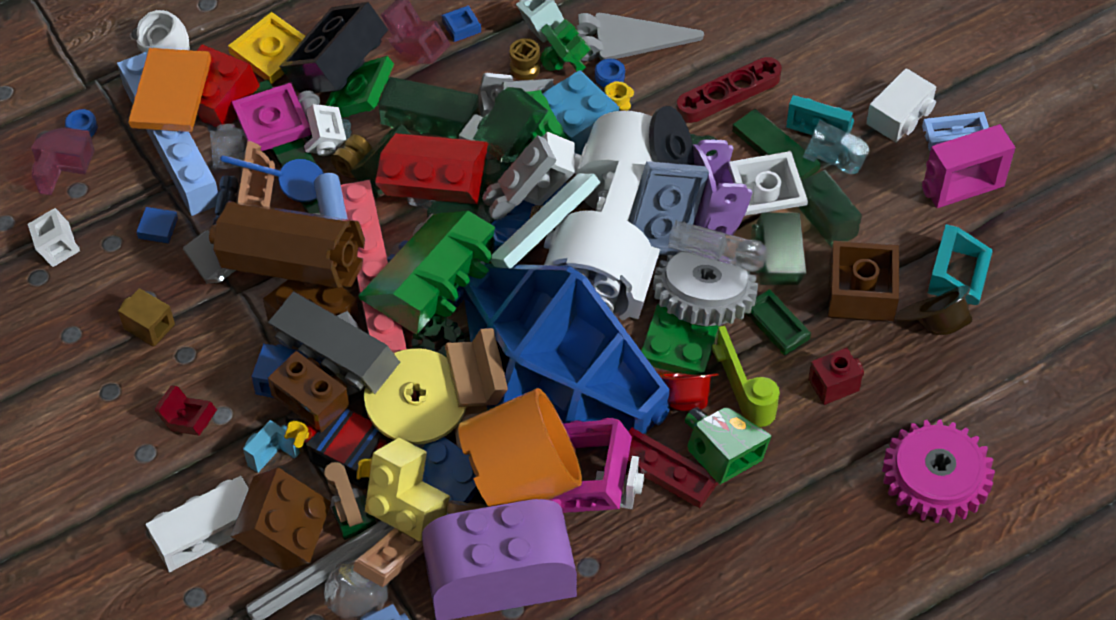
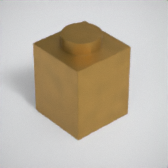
M140 288L131 297L126 298L118 310L124 330L153 347L175 325L170 306Z

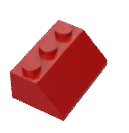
M395 133L381 152L375 183L388 196L478 204L488 143L484 141Z

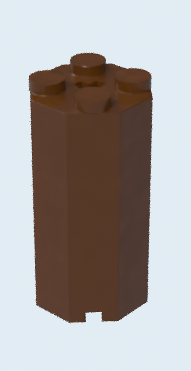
M229 201L216 221V225H213L209 231V241L211 244H214L213 250L221 268L341 288L342 286H352L363 264V258L357 257L358 248L364 249L365 237L359 221Z

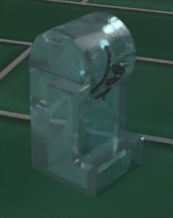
M820 120L803 157L813 162L818 158L831 165H836L845 173L856 174L860 171L869 153V147L861 139Z

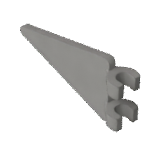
M588 13L578 14V35L591 48L581 59L582 61H590L598 56L601 61L604 59H618L701 41L704 37V32L697 29L605 13H597L595 17Z

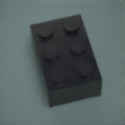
M369 2L331 7L279 67L299 93L313 91L317 94L326 91H339L346 85V79L349 75L364 64V58L368 53L381 44V38L389 29Z

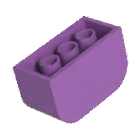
M532 499L452 513L435 519L422 532L424 558L436 620H451L577 597V573L561 506L554 501Z

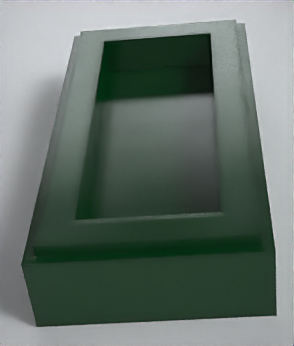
M770 289L757 296L755 306H752L750 313H746L784 355L810 340L811 332Z

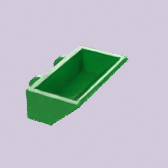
M470 211L433 214L358 297L417 335L435 313L444 317H449L454 313L456 307L447 300L449 299L454 302L459 296L456 289L459 286H467L470 282L468 276L482 279L488 274L489 269L480 262L489 263L492 260L490 251L495 227Z

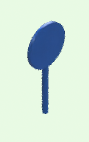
M224 155L220 157V160L225 163L278 176L282 192L294 201L311 202L317 199L314 180L324 173L318 165L309 160L295 159L286 163L281 170H276Z

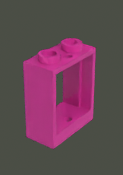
M1001 124L931 147L929 160L926 163L925 178L922 181V188L926 197L932 199L936 208L1005 186L1015 146Z
M603 418L599 421L583 422L575 420L570 423H563L575 452L576 448L609 446L603 480L582 481L581 486L550 500L558 503L563 513L620 509L632 436L619 419Z

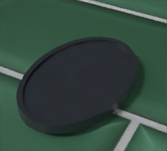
M663 106L657 109L651 118L649 126V145L653 162L694 165L693 143L683 117L671 106Z

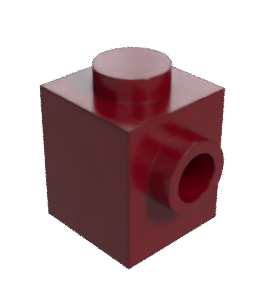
M844 348L811 361L808 380L823 405H826L860 391L864 369L860 360L853 358L848 348Z

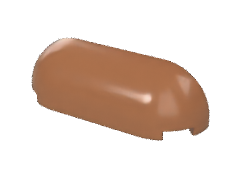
M247 141L243 161L275 169L274 161H270L268 156L260 150L261 146L252 141ZM241 167L235 202L270 207L274 175Z

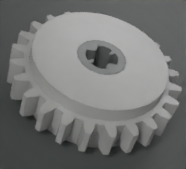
M698 248L678 251L675 256L668 255L667 261L661 260L659 268L656 267L652 289L655 290L654 298L660 299V307L666 306L668 309L667 313L674 314L679 320L703 326H721V324L725 323L732 324L735 318L742 320L744 313L751 312L752 306H755L758 283H755L756 276L750 275L751 269L744 267L741 260H737L732 255L721 251Z

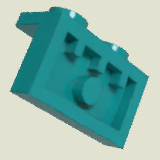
M793 95L789 103L786 128L845 145L854 125L853 112Z

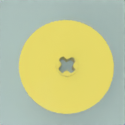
M406 349L394 353L400 364L377 393L374 394L367 389L364 390L365 408L369 419L383 435L392 440L400 437L414 445L426 444L443 438L460 423L466 411V407H458L447 357L427 349ZM413 391H420L419 401H412Z

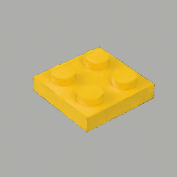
M271 12L229 44L228 48L232 56L249 63L255 73L263 79L269 80L272 84L284 75L279 66L306 36Z

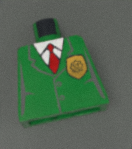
M695 407L685 418V423L693 429L687 445L688 451L720 485L761 462L772 437L769 433L730 408H723L708 416L700 408Z

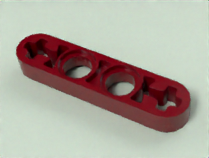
M772 57L760 58L683 93L677 99L676 110L681 114L686 123L698 122L776 86L781 79L782 66L778 60ZM745 80L750 86L739 88L734 82ZM711 92H720L724 95V97L719 100L711 99L708 96V94H710Z

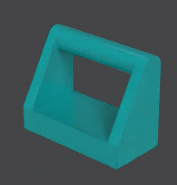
M946 224L927 293L939 296L964 285L947 274L953 251L977 257L970 291L965 298L967 304L978 305L993 251L959 227Z

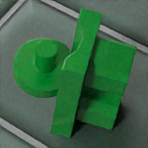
M564 19L555 29L548 24L541 29L552 45L547 46L540 57L541 64L546 70H561L565 62H570L576 71H583L586 68L581 59L591 48L578 35V30L568 20Z

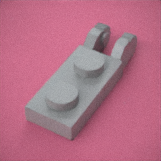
M537 135L509 169L504 172L503 176L498 180L499 183L490 185L486 189L487 191L484 192L482 198L485 205L490 206L489 213L492 218L498 220L507 216V213H510L516 205L518 206L556 163V158L545 138Z

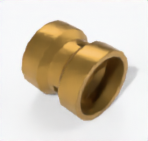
M526 38L513 42L509 51L511 59L510 72L512 76L520 81L533 80L540 73V48L534 40Z
M356 134L351 135L345 141L343 149H337L331 156V162L336 170L348 178H354L360 172L361 165L367 164L374 157L372 146L364 138Z

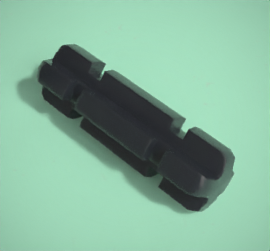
M224 175L220 179L219 188L221 189L218 191L215 208L216 217L213 219V225H216V221L222 214L226 203L236 201L235 194L237 193L239 183L235 176Z

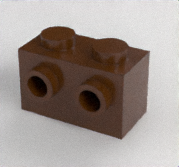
M297 351L268 377L271 396L320 433L349 407L346 384L339 377H331L325 373L316 360L305 358Z

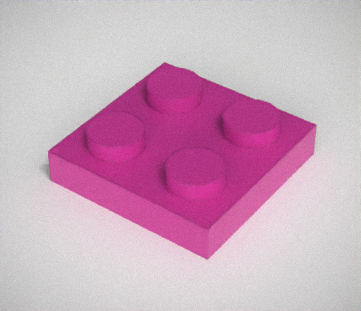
M291 83L232 101L233 109L246 140L260 145L261 151L312 135L309 122Z

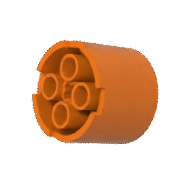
M539 388L459 424L458 432L462 451L465 455L471 453L469 461L476 475L473 480L488 507L532 499L550 500L582 485L580 466L567 431L553 404Z

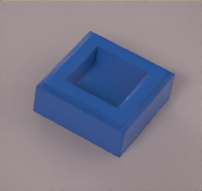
M469 5L442 15V23L454 42L481 33V24Z
M146 207L136 232L138 239L169 244L178 220L177 212Z

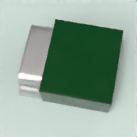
M354 488L352 491L363 523L350 527L348 520L340 522L334 502L340 501V497L333 496L330 507L344 540L355 537L376 524L374 516L365 512L366 497L358 488Z

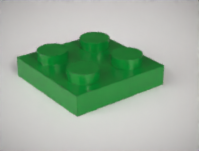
M388 56L364 62L359 69L349 75L346 79L347 83L342 89L331 92L325 106L339 107L341 118L375 109L379 103L384 86L389 81V75L394 63Z
M657 304L641 352L655 368L693 375L706 374L713 351L712 345L715 344L720 326H703L679 320L674 314L667 313L668 309L666 306L660 307Z

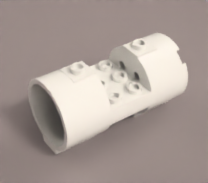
M614 111L604 114L595 121L582 155L575 154V174H595L600 181L599 186L584 199L596 211H579L567 215L556 226L555 230H551L547 234L544 248L549 249L544 265L571 266L586 276L615 317H619L622 321L628 317L639 319L660 249L651 247L649 240L642 231L628 222L646 161L653 162L649 145V126L652 116L635 111Z

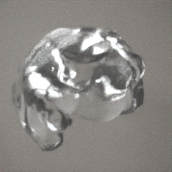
M348 559L338 563L330 572L324 586L325 605L336 615L346 620H360L368 612L380 611L388 599V583L381 587L353 571L355 560L357 559Z

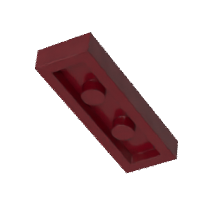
M631 427L628 431L632 439L627 467L630 468L632 456L639 457L638 473L644 474V477L700 509L718 485V482L703 467Z

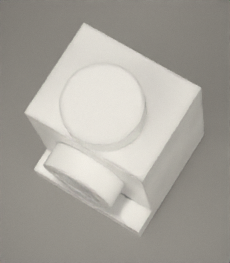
M56 208L28 223L35 249L52 267L80 252L79 246L75 243L69 222Z

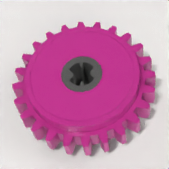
M924 420L921 428L913 423L910 426L909 433L903 429L900 430L898 439L892 438L890 447L886 449L882 472H885L883 482L884 484H891L888 491L890 496L899 495L896 504L898 506L904 504L909 506L907 513L910 515L915 511L921 513V520L931 516L935 523H939L940 517H946L948 522L952 523L956 514L960 518L966 519L969 510L976 513L979 505L985 504L988 493H990L993 486L992 480L995 470L991 469L993 458L986 457L987 446L978 447L980 438L978 436L970 438L967 435L969 429L964 428L960 431L956 429V423L954 422L949 426H945L942 420H938L936 425H930L928 420Z

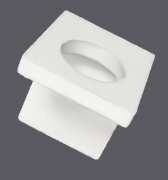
M632 456L629 475H625L620 503L621 508L632 509L635 494L641 495L644 474L638 473L639 457ZM597 471L595 480H603L604 471Z

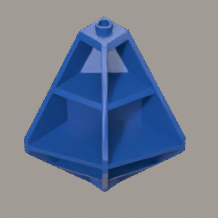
M484 264L489 269L488 274L484 278L476 279L470 277V282L464 287L470 342L474 340L480 329H494L508 387L497 405H487V410L539 388L553 404L562 423H570L575 420L587 422L599 421L603 418L619 419L627 431L632 427L646 434L655 424L660 425L666 419L670 411L668 408L670 389L586 276L571 266L515 264L509 269L494 267L493 264Z

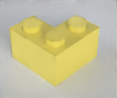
M399 437L373 452L365 512L412 538L422 541L424 528L435 519L447 515L446 509L450 496L422 481L427 452Z

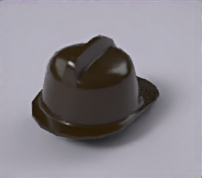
M968 285L959 286L942 295L913 303L897 312L895 318L897 321L902 322L918 320L929 332L936 335L954 333L972 322V315L965 298L970 291V287Z

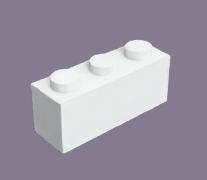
M242 476L233 480L223 481L215 489L201 496H194L188 499L184 505L170 512L160 513L152 521L146 523L151 541L169 572L234 540L230 536L249 489Z

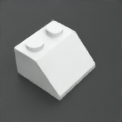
M791 151L729 162L728 169L734 183L745 184L747 189H751L753 192L744 216L807 205L808 200Z

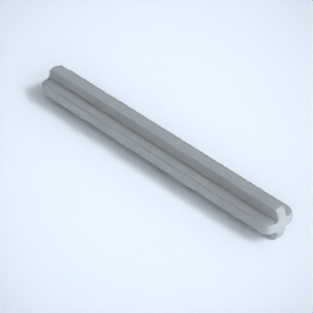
M379 521L247 604L245 608L251 620H263L354 563L355 560L392 531L394 527Z

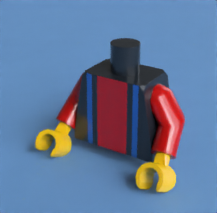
M346 409L322 433L311 425H305L299 421H291L288 423L284 435L285 439L294 438V446L297 448H301L303 443H307L310 462L323 469L331 463H341L346 470L349 482L365 490L369 483L373 452L388 444L386 436L372 424L366 409L361 416Z

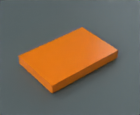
M149 48L128 121L130 127L192 132L211 62L210 52Z

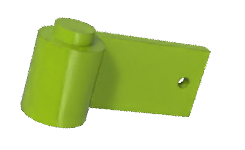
M719 327L717 345H712L717 362L721 361L743 417L758 427H765L775 420L780 394L779 387L773 380L765 377L747 380L726 327Z

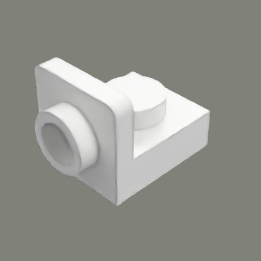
M312 104L306 111L313 138L304 145L305 152L316 153L319 156L331 155L346 141L339 107Z

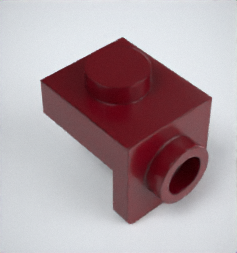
M175 385L169 387L155 407V412L171 431L200 436L217 411V408L211 401L187 398L181 389Z

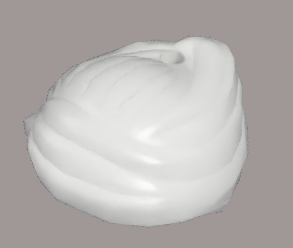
M155 10L149 12L139 21L136 34L138 39L136 42L141 52L148 54L149 48L190 50L189 36L186 28L180 19L172 13L164 10Z

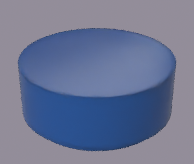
M604 59L595 67V80L604 88L612 82H624L625 67L616 59Z
M75 110L65 119L68 135L76 140L88 139L98 129L95 115L89 110Z

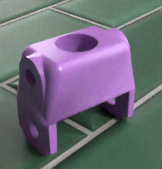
M701 140L697 145L693 144L694 165L706 166L709 170V175L693 225L699 236H707L711 241L720 242L733 236L747 212L753 192L751 189H747L745 184L734 183L728 166L733 146L728 145L725 140ZM710 150L717 151L713 156H706Z

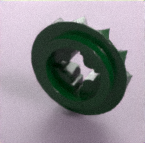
M433 316L417 335L413 333L412 349L436 351L434 349L435 344L425 338H435L441 329L443 330V340L448 343L464 342V334L458 327L457 322H453L444 316ZM442 346L438 353L446 357L445 346Z

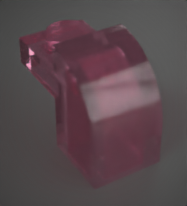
M395 0L380 15L392 33V36L388 39L391 45L401 55L415 63L433 64L451 45L437 21H421L409 0Z
M58 128L46 132L34 142L31 149L36 162L32 167V179L35 180L39 193L52 195L61 171L86 174L95 151L89 131Z

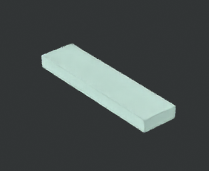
M578 173L492 254L491 263L494 267L511 269L599 186L600 181L595 174Z

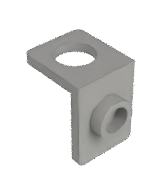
M208 230L185 245L183 250L207 284L219 283L236 270L221 268L213 250L214 244H211L209 241Z

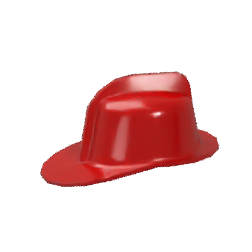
M655 370L670 389L669 406L681 411H689L695 407L700 409L707 407L711 376H717L718 373L693 375Z

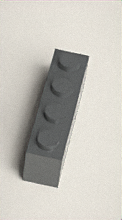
M292 292L268 322L277 332L274 337L280 344L288 349L294 346L298 348L297 351L305 358H313L320 361V365L333 376H337L339 373L345 376L346 382L359 391L364 387L376 394L400 364V361L388 345L295 292Z

